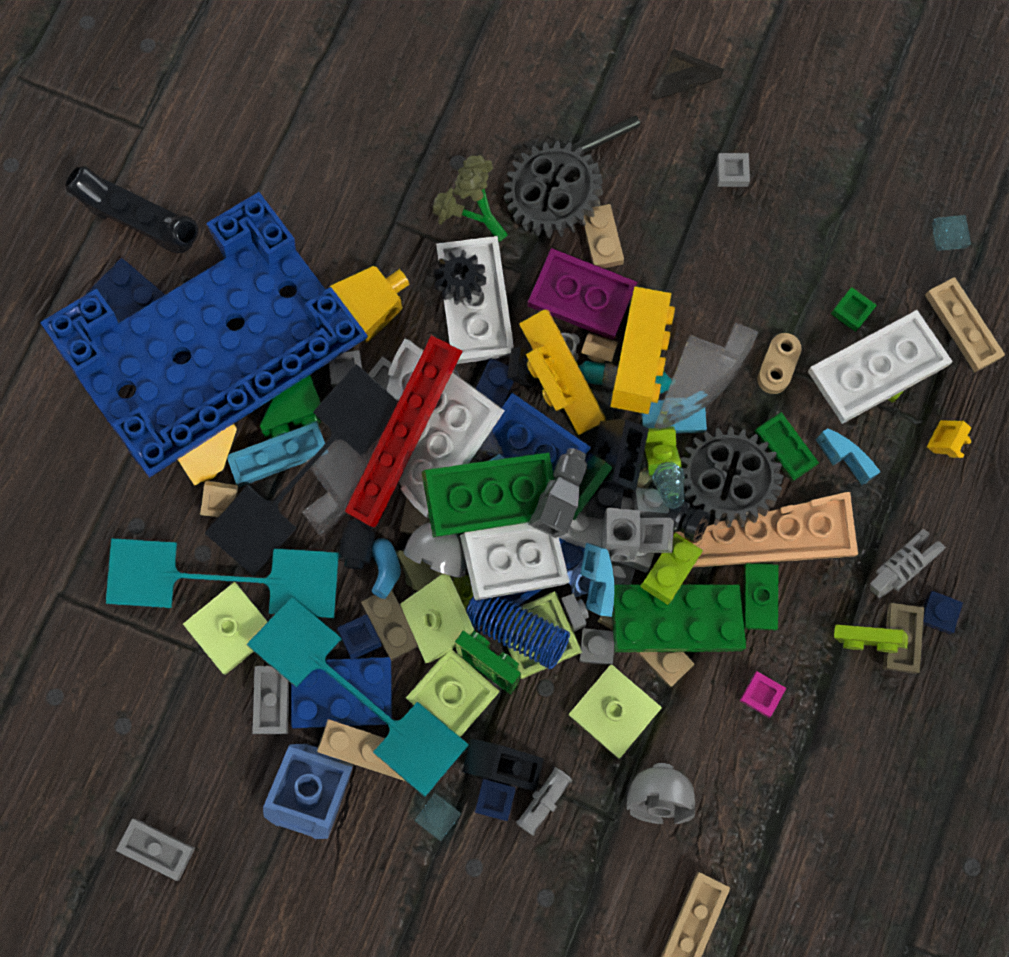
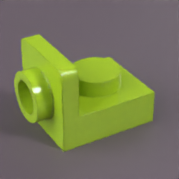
M675 427L648 428L644 458L649 476L681 473V460L676 447Z

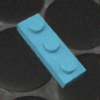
M315 422L231 453L227 459L236 485L241 487L310 461L323 447L325 441L318 423ZM328 449L321 456L329 454Z

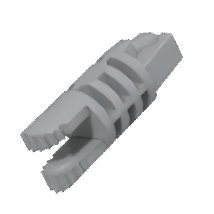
M922 529L902 549L898 550L876 570L878 576L870 583L871 592L881 599L893 588L898 591L946 547L940 541H937L921 554L917 549L927 541L930 535L928 531Z

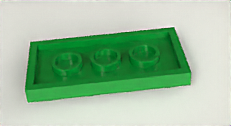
M550 453L422 471L432 536L436 538L529 523L538 505V498L546 489L548 482L554 480Z
M614 585V605L612 611L614 652H740L746 649L739 585H681L669 605L641 588V585Z
M463 630L455 640L457 654L511 695L519 684L521 672L517 670L519 663L504 652H501L499 656L489 649L490 642L476 631L469 635Z

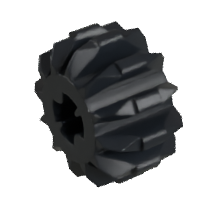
M464 249L460 252V257H455V254L450 251L448 253L449 261L440 258L438 261L439 269L433 271V276L437 279L434 283L435 289L443 291L442 298L444 300L453 296L454 304L456 305L460 303V298H465V301L470 304L472 302L471 294L480 296L482 294L480 286H484L487 283V277L483 275L485 273V266L477 264L478 257L476 254L467 259ZM461 274L462 278L465 277V279L459 281L458 277L455 278V276Z

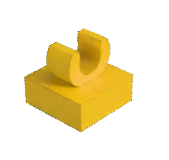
M940 420L927 448L934 454H947L952 458H963L964 454L960 450L963 444L971 443V439L968 436L971 427L965 421Z

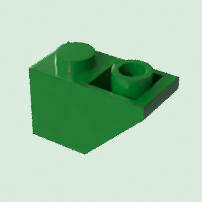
M310 375L273 398L260 424L266 439L275 438L315 422L318 425L321 423V419L313 413L321 404V401Z

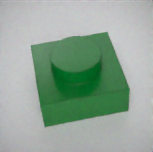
M851 287L834 308L831 315L856 332L877 305Z

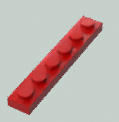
M432 335L430 336L344 512L369 526H377L463 352L462 350Z

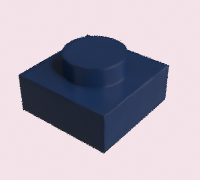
M934 591L929 592L924 604L923 625L947 634L954 633L963 602Z
M367 614L337 627L351 660L382 646Z
M483 779L475 813L508 821L516 787Z

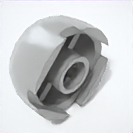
M430 522L422 524L413 532L403 553L411 560L419 564L423 561L431 565L430 569L446 575L461 578V576L464 577L467 570L460 538L462 533L433 538Z
M657 763L653 765V768L640 772L631 782L627 796V810L630 809L631 816L645 822L663 824L662 817L674 818V824L685 823L695 817L694 788L690 780L681 772L673 769L672 765Z

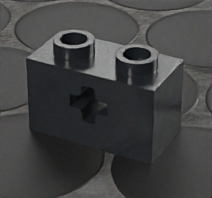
M628 419L600 421L593 454L613 467L601 484L622 487L624 491L636 490L649 431L648 428Z

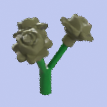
M473 155L463 161V167L458 170L459 175L455 181V189L450 188L446 193H439L434 200L433 214L439 216L438 222L440 225L446 219L451 218L452 215L460 218L463 215L483 222L494 236H498V242L508 235L492 215L485 193L486 181L489 177L488 172L493 170L491 160H485L481 155ZM453 192L463 199L470 196L473 201L477 202L483 215L465 210V206L457 204L455 197H453Z

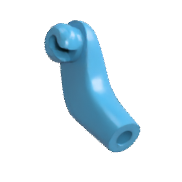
M379 538L373 542L372 557H374L378 566V577L372 588V593L379 598L386 599L400 577L401 568L393 544L385 538Z

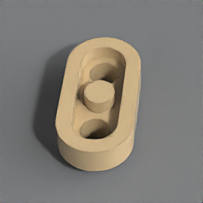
M789 333L778 334L769 344L757 377L760 388L769 394L781 393L791 381L801 354L800 341L794 335ZM781 344L789 345L791 351L786 352L782 350ZM773 371L778 372L780 379H773L770 373Z

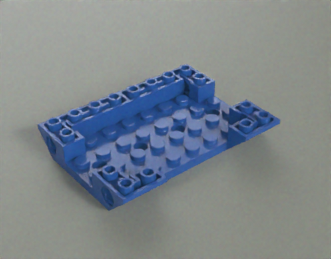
M260 192L206 223L225 258L224 260L118 323L115 313L97 288L40 322L65 362L149 478L368 338V335L331 287L328 289L323 287L296 251L294 237ZM285 286H292L297 292L293 297L285 298L279 294V291ZM233 318H239L244 321V326L240 330L233 331L227 327V323ZM186 351L190 353L191 358L185 364H177L173 361L176 353ZM132 385L136 388V392L131 398H121L118 396L121 387Z

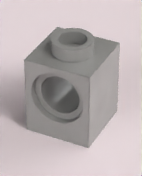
M606 509L602 519L601 547L608 550L612 561L626 562L635 559L640 548V510ZM614 534H623L627 538V540L621 541L614 536Z

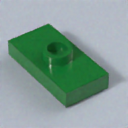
M782 412L755 429L754 433L758 435L759 440L762 443H769L767 447L768 452L777 453L775 461L782 464L781 469L791 483L819 464L818 460Z
M746 563L744 565V629L778 630L779 565Z

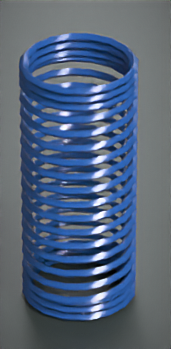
M474 596L472 597L467 606L466 613L474 629H477L478 632H483V635L488 634V637H493V640H498V643H503L504 646L508 645L514 651H519V654H524V657L529 656L530 660L534 659L536 663L539 662L540 665L545 666L549 670L555 667L569 642V631L564 628L559 629L558 625L554 627V623L549 624V621H544L543 617L538 619L537 614L533 616V612L528 613V609L523 610L522 606L518 607L516 603L513 604L512 601H508L507 598L503 599L502 596L494 597L490 607L492 598L475 600ZM499 600V603H498L496 609L494 610V612H493V614H492V616H491V619H490L489 622L486 624L487 619H488V617L490 616L491 612L493 611L496 602ZM504 603V606L501 612L499 613L496 622L492 626L493 620L495 619L501 605ZM508 605H510L506 615L503 618L502 623L497 629L498 623L501 620L506 608L508 607ZM515 607L514 612H513V614H512V616H511V618H510V620H509L507 626H506V627L504 628V630L502 631L505 622L507 621V619H508V617H509L511 611H512L513 608ZM520 610L519 615H518V617H517V619H516V621H515L513 627L511 628V630H510L509 633H508V630H509V627H510L511 623L513 622V620H514L516 614H517L518 611ZM525 613L524 618H523V620H522V622H521V624H520L518 630L516 631V633H515L514 636H513V633H514V631H515V628H516L517 624L519 623L521 617H522L523 614ZM529 618V621H528V623H527V625H526L524 631L522 632V634H521L520 637H519V634H520V632H521V630H522V627L524 626L526 620ZM534 621V624H533V626H532V628H531L529 634L527 635V637H526L525 640H524V637H525V635H526V633H527V631H528L530 625H531L532 622ZM539 624V627H538V629H537L535 635L533 636L532 640L530 641V638H531V636H532V634H533L535 628H536L537 625ZM544 627V630H543V632H542L540 638L538 639L537 643L535 644L538 635L540 634L542 628ZM548 630H549V633H548V635H547L545 641L543 642L542 646L540 647V645H541V643H542V641H543V639H544L546 633H547Z

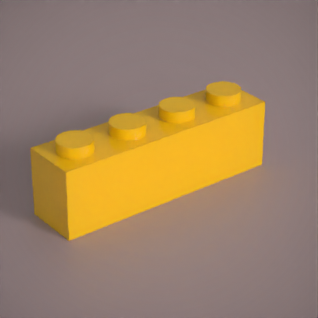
M634 286L610 407L649 414L651 402L658 403L661 384L655 383L656 376H663L666 358L660 357L661 350L667 351L671 332L665 331V326L672 325L675 307L669 306L672 293Z

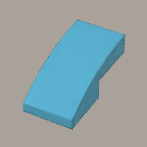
M826 429L815 439L833 466L844 459L861 486L880 473L874 462L857 445L831 429Z
M586 543L580 575L591 579L586 609L601 616L612 617L614 576L608 550L592 543Z

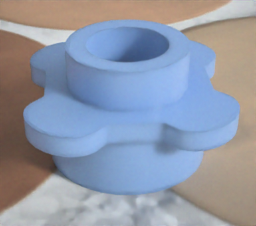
M583 559L579 562L578 566L567 571L571 594L574 593L576 597L588 594L591 579L580 575Z

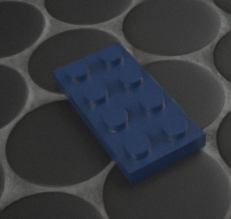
M123 258L86 293L88 294L97 288L115 313L118 323L165 295ZM180 351L175 354L173 361L177 364H185L190 360L191 355L186 351Z

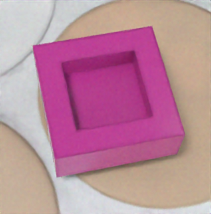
M756 671L739 701L770 718L786 688Z

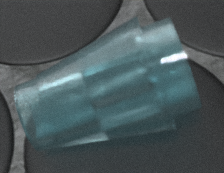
M672 462L660 464L653 474V483L668 508H678L684 502V471Z

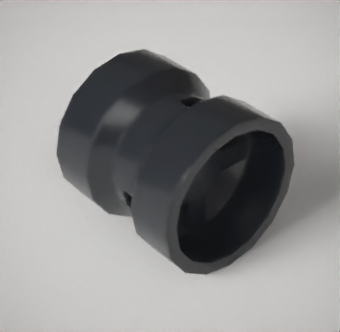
M678 499L671 507L667 518L674 520L673 532L680 531L684 533L685 538L697 542L708 526L710 513L702 509L695 510L691 508L690 503Z

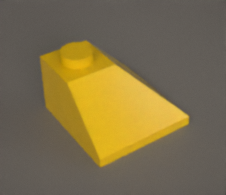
M232 424L178 459L194 486L200 482L211 480L218 472L223 470L237 430L235 424Z

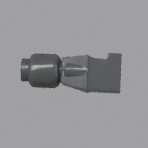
M569 448L565 454L559 457L553 472L555 479L548 482L546 489L538 498V505L534 514H532L529 526L554 538L568 533L578 508V486L581 484L587 469V464L584 461L586 458L585 453L578 449Z

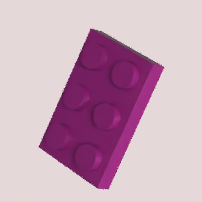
M551 248L527 306L538 311L547 309L553 317L614 340L637 282Z

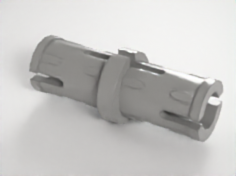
M556 767L539 792L535 790L532 794L534 799L520 819L516 821L517 825L532 836L535 835L536 830L548 813L555 811L557 808L555 803L569 783L573 781L567 774Z

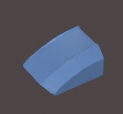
M290 744L263 806L264 818L276 826L311 836L314 839H328L344 796L353 764L318 753V747L309 744Z

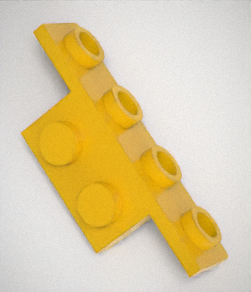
M542 310L519 323L533 349L526 354L529 360L527 362L528 369L534 378H539L544 388L542 394L550 407L553 406L556 411L564 408L578 435L599 425L600 421H606L604 413L549 310Z

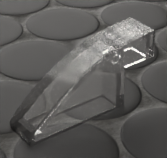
M735 323L725 347L689 335L654 427L663 429L689 418L716 399L733 381L743 366L759 331Z
M382 434L362 456L347 442L336 440L309 469L327 493L303 510L302 513L321 538L346 516L347 513L344 511Z

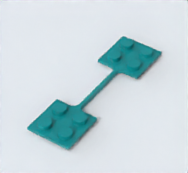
M111 539L106 604L172 608L175 582L181 578L264 583L270 589L269 614H276L293 597L316 617L334 618L339 560V553L274 549L270 575L266 578L181 573L175 565L177 543Z
M292 597L247 643V646L296 688L313 670L321 669L329 674L388 725L389 734L373 753L426 797L469 744L418 702L402 719L392 720L326 664V656L342 638Z

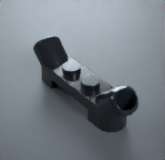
M86 166L76 167L65 183L67 192L84 203L91 213L103 219L108 217L155 240L158 246L170 252L184 253L192 247L197 239L199 227L191 217L179 216L99 177Z

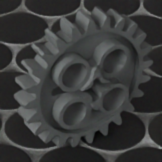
M556 141L554 148H549L547 142H544L543 150L541 151L532 146L533 155L528 156L525 153H521L524 162L514 161L513 166L516 172H507L510 182L504 183V188L507 192L504 195V199L509 204L507 206L510 215L514 214L513 218L516 224L522 222L525 231L533 227L535 236H538L542 230H545L547 237L550 238L553 230H557L560 237H563L564 228L567 227L574 233L575 223L578 222L580 225L585 226L584 216H595L591 206L600 207L601 205L597 196L603 195V189L600 186L603 180L601 174H598L600 172L598 164H592L591 154L584 156L582 147L573 152L570 142L564 149L561 148L559 141ZM550 169L547 174H539L542 170ZM572 177L579 178L575 182H567ZM532 196H540L536 201H528ZM560 204H568L564 209H556Z
M729 427L727 435H723L719 428H716L714 437L708 432H704L703 442L694 438L692 448L686 447L685 457L680 459L682 469L681 473L677 474V479L682 481H680L678 489L679 491H687L684 494L683 500L686 502L694 501L692 504L693 509H702L714 516V525H717L720 519H725L727 528H730L732 521L737 519L738 524L744 527L746 517L753 523H756L758 513L766 516L769 511L768 506H775L777 501L775 496H779L782 487L779 485L782 483L783 475L778 474L782 464L772 463L777 453H766L768 442L761 445L756 444L757 434L747 439L745 429L740 432L739 436L734 435L732 427ZM737 453L739 454V460L728 496L725 501H722L720 496L733 455ZM712 456H721L726 461H716L712 458ZM743 465H752L756 470L749 471ZM712 483L717 489H707L703 484ZM743 492L748 498L740 499L734 493Z

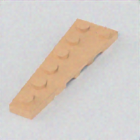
M850 492L814 499L802 504L780 507L779 509L768 511L766 516L758 513L757 522L753 523L746 517L744 527L738 524L737 519L732 521L730 528H727L725 521H721L717 525H708L704 534L697 542L685 538L703 550L692 568L843 558L858 555ZM680 531L676 532L677 534L685 538L684 533Z

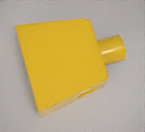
M372 266L330 287L368 335V338L365 339L367 343L402 310L401 299L397 293L410 284L400 269L385 278L376 266Z

